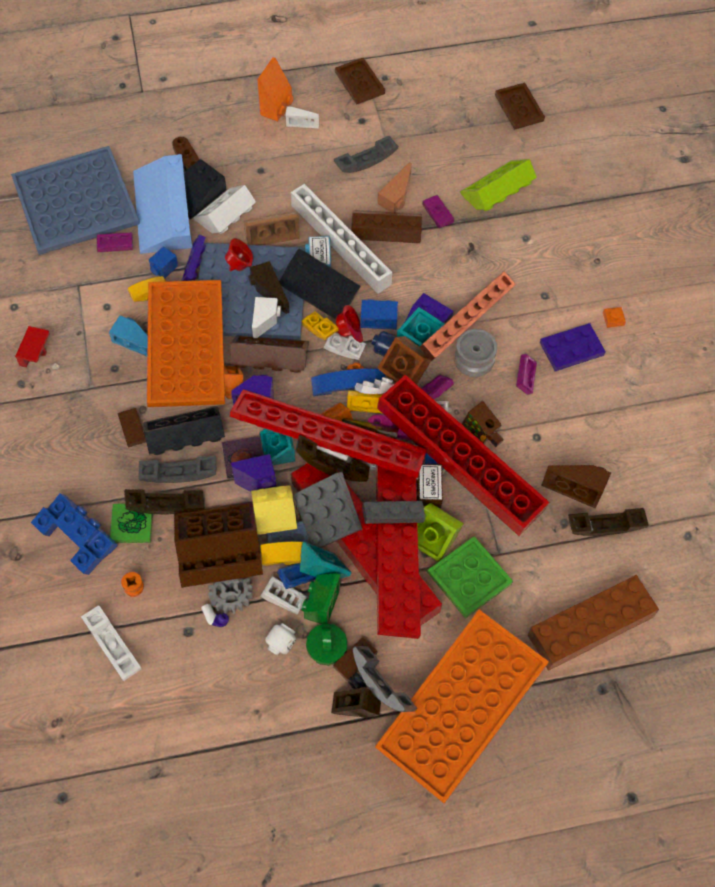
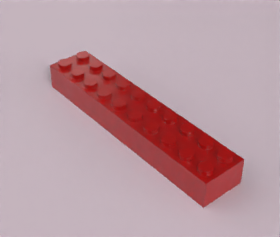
M404 375L379 398L377 409L419 447L427 449L426 453L439 465H442L451 476L519 537L546 510L550 503L408 376Z
M309 463L291 473L292 484L298 492L331 476L314 468ZM347 484L362 530L336 542L377 594L376 523L365 524L362 509L363 503ZM419 575L420 622L423 625L441 612L442 603Z

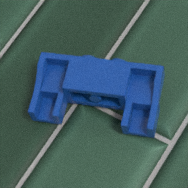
M60 493L48 508L43 507L31 523L43 535L49 537L59 527L80 548L70 561L83 574L89 575L106 556L113 552L118 544L100 528L101 524L96 519H90L86 515L88 513L87 510L80 505L77 506L66 495Z

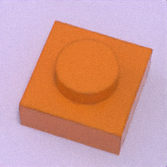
M622 307L604 309L603 316L607 328L625 325L626 320Z

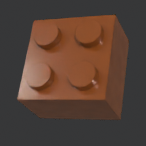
M406 336L396 337L379 364L378 369L394 382L399 381L406 375L417 384L431 360L418 345Z

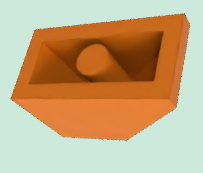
M224 366L225 396L227 399H232V390L243 383V373L241 368Z

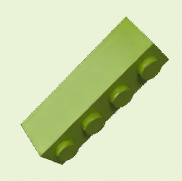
M530 159L511 160L461 190L460 193L476 210L488 211L493 208L495 203L505 201L508 195L518 193L521 187L532 184L531 181L536 179L537 176Z

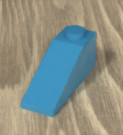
M119 316L109 331L111 341L147 356V334L132 318Z

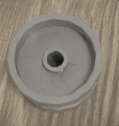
M481 329L465 331L457 340L454 360L456 367L463 374L470 377L486 375L491 371L497 353L495 338L490 333Z

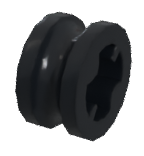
M356 672L353 674V678L347 680L353 689L368 687L363 678Z

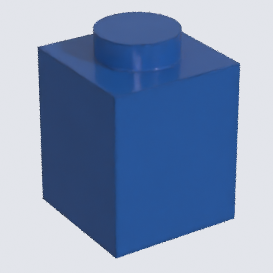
M162 247L149 259L151 272L155 276H163L164 279L178 267L177 256L165 247Z

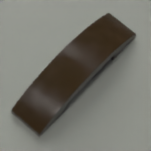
M299 435L296 452L311 466L331 476L342 472L345 480L356 482L368 481L369 465L353 458L350 463L318 450L317 443Z
M143 489L124 490L125 509L134 512L166 515L205 509L203 490H184L182 494L145 493Z
M644 508L625 509L623 513L588 515V513H576L568 515L572 534L581 536L621 534L644 529L649 526Z

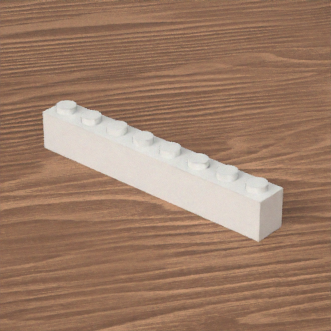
M305 184L291 192V206L321 236H330V246L377 294L392 285V271Z

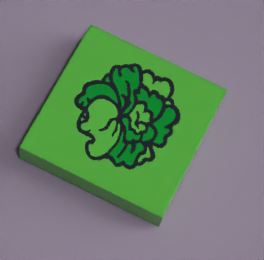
M113 504L110 538L116 543H151L153 514L125 509V504Z

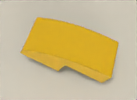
M164 277L146 279L128 287V292L133 301H147L148 282H166Z
M316 311L302 320V325L307 330L323 340H326L338 331V327L327 317L324 319Z
M303 542L261 544L262 565L269 566L281 563L291 565L300 563Z

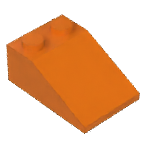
M272 57L257 79L260 115L278 122L281 116H284L287 106L292 104L294 97L292 95V87L278 61Z

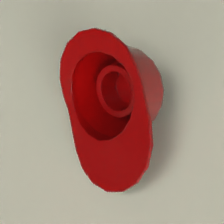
M233 238L230 241L229 249L225 255V260L229 264V271H243L247 267L252 266L253 253L251 249L237 238Z
M345 305L343 311L336 317L337 332L343 337L352 335L356 341L362 343L363 335L358 314L352 306Z

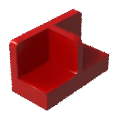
M28 326L15 355L19 366L27 368L29 361L36 363L40 355L46 356L47 352L44 346L50 334L49 330Z

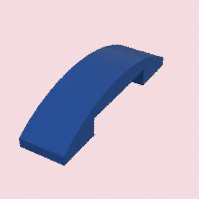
M353 369L318 375L311 378L313 396L354 390L356 383L363 384V381L374 383L375 379L382 380V377H386L379 369Z

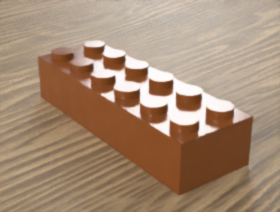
M635 575L532 626L528 637L538 654L549 661L546 666L549 671L654 618L659 608L639 577Z

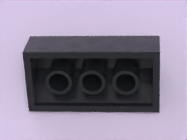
M300 248L289 262L279 281L282 287L335 320L338 314L343 311L344 306L352 303L361 287Z
M218 406L143 422L149 454L154 455L163 454L166 450L171 449L173 451L182 450L184 446L189 445L193 447L200 446L206 441L218 442L221 438L225 437Z

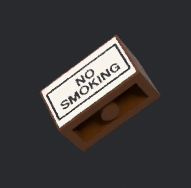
M422 464L418 478H416V483H418V489H416L417 501H422L423 508L430 503L441 508L443 501L442 465Z

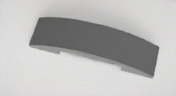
M390 136L377 140L374 147L352 156L346 153L334 158V162L342 172H357L383 161L393 154L399 146Z
M204 456L197 457V461L160 463L159 460L139 461L138 479L139 481L154 483H182L206 479L216 475L217 457Z
M355 646L353 654L357 668L372 693L384 704L397 711H416L417 707L406 693H395L375 668L380 661L368 646Z

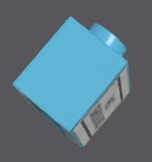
M330 236L309 237V244H305L306 253L331 267Z

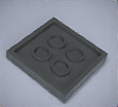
M342 472L336 473L293 494L310 544L322 548L362 530Z

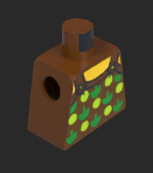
M481 401L468 412L462 425L483 444L489 440L497 447L504 441L498 434V430L502 425L484 401Z

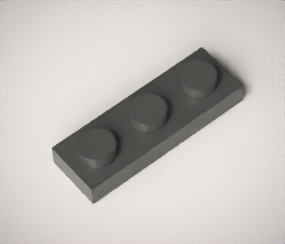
M422 501L363 502L362 505L365 524L424 523L426 519Z

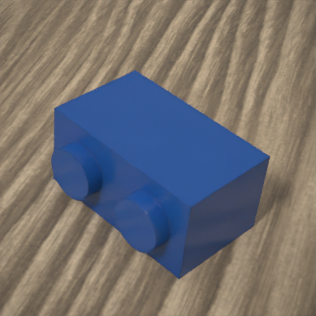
M362 300L360 327L396 330L398 301Z

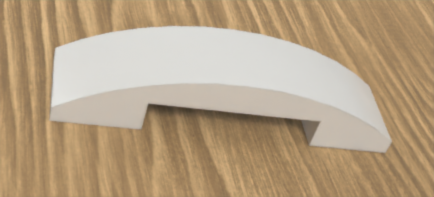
M99 605L81 616L123 681L142 669Z

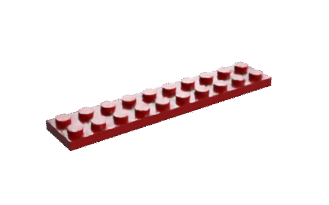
M244 389L233 405L229 416L257 427L293 437L294 439H298L299 435H302L317 443V446L418 478L427 449Z
M376 465V502L417 501L415 477ZM376 523L377 635L419 639L421 636L417 523Z

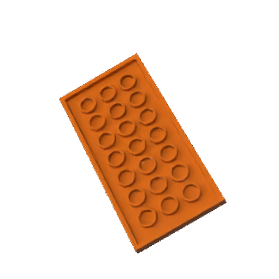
M221 280L148 282L147 407L225 405Z
M478 610L411 698V701L417 707L416 711L401 712L375 748L445 804L549 661L481 610Z

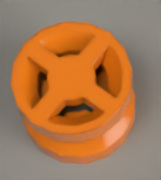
M129 572L123 576L121 584L128 596L136 597L143 592L144 584L138 573Z

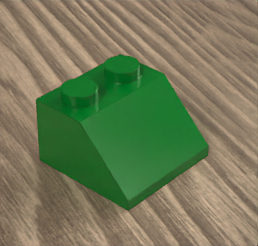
M337 573L317 575L315 581H311L308 589L310 596L308 600H304L301 611H304V619L319 624L329 623L340 592V574Z

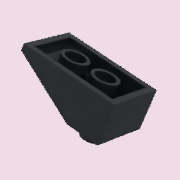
M202 159L192 165L184 174L188 218L191 220L227 190L225 176Z

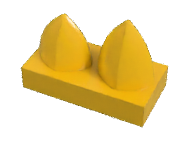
M356 390L348 391L347 408L350 411L383 414L377 409L378 400L383 394H366Z

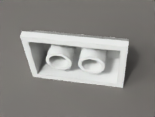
M245 185L231 187L193 218L212 234H222L228 230V225L240 220V215L249 212L256 201Z

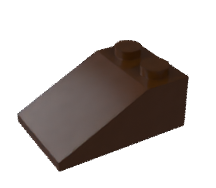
M548 465L541 486L596 509L611 472L603 467L594 465Z

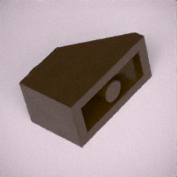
M367 688L334 692L331 713L361 718L380 716L381 701Z

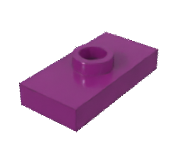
M438 195L423 200L422 205L439 229L454 223V217Z
M132 232L97 235V252L133 250Z
M525 353L520 356L516 387L529 395L533 394L537 362Z
M440 374L421 389L432 399H436L453 386L454 383L453 379Z

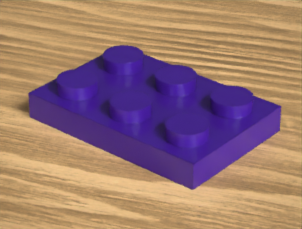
M590 323L540 339V344L555 372L602 357L606 353Z

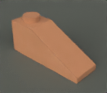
M409 162L378 193V205L389 212H397L405 205L412 163Z

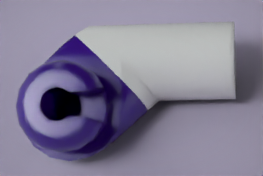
M205 604L201 607L208 624L217 627L227 625L229 621L227 614H215L211 604Z

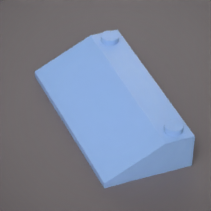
M182 154L164 156L134 170L136 212L140 223L138 225L140 254L158 252L162 247L169 251L192 248Z

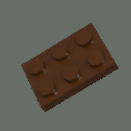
M364 58L335 68L336 75L356 105L385 94V88Z
M526 83L495 91V96L514 130L545 120L543 112Z

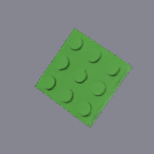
M475 536L427 570L429 576L465 619L513 583V580Z

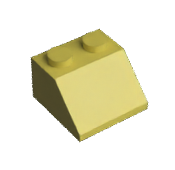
M290 485L251 491L257 535L297 529Z

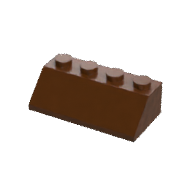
M353 210L351 231L360 240L420 243L422 214Z
M236 335L231 342L230 365H235L237 368L253 366L254 369L262 370L264 367L272 368L273 371L290 369V372L299 373L301 370L304 371L306 367L309 341L268 337L253 338V336Z

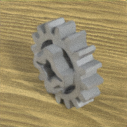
M249 578L213 583L214 585H209L210 592L208 596L211 599V605H216L218 612L221 609L224 610L225 614L229 610L235 614V609H239L242 612V606H249L248 599L253 598L251 593L253 588L250 585ZM241 586L244 588L243 594L241 593ZM218 590H219L220 593H221V594H220V598H218V596H217Z

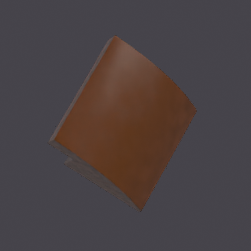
M252 501L174 513V542L179 563L181 588L263 575Z

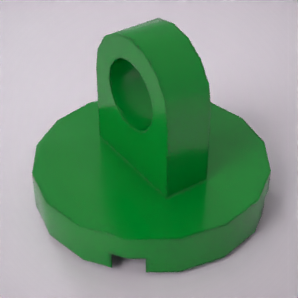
M325 623L317 625L307 636L306 649L308 655L320 665L329 666L335 664L347 652L345 633L334 624Z

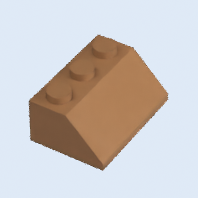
M290 212L245 220L244 230L247 244L268 245L299 239L298 214Z

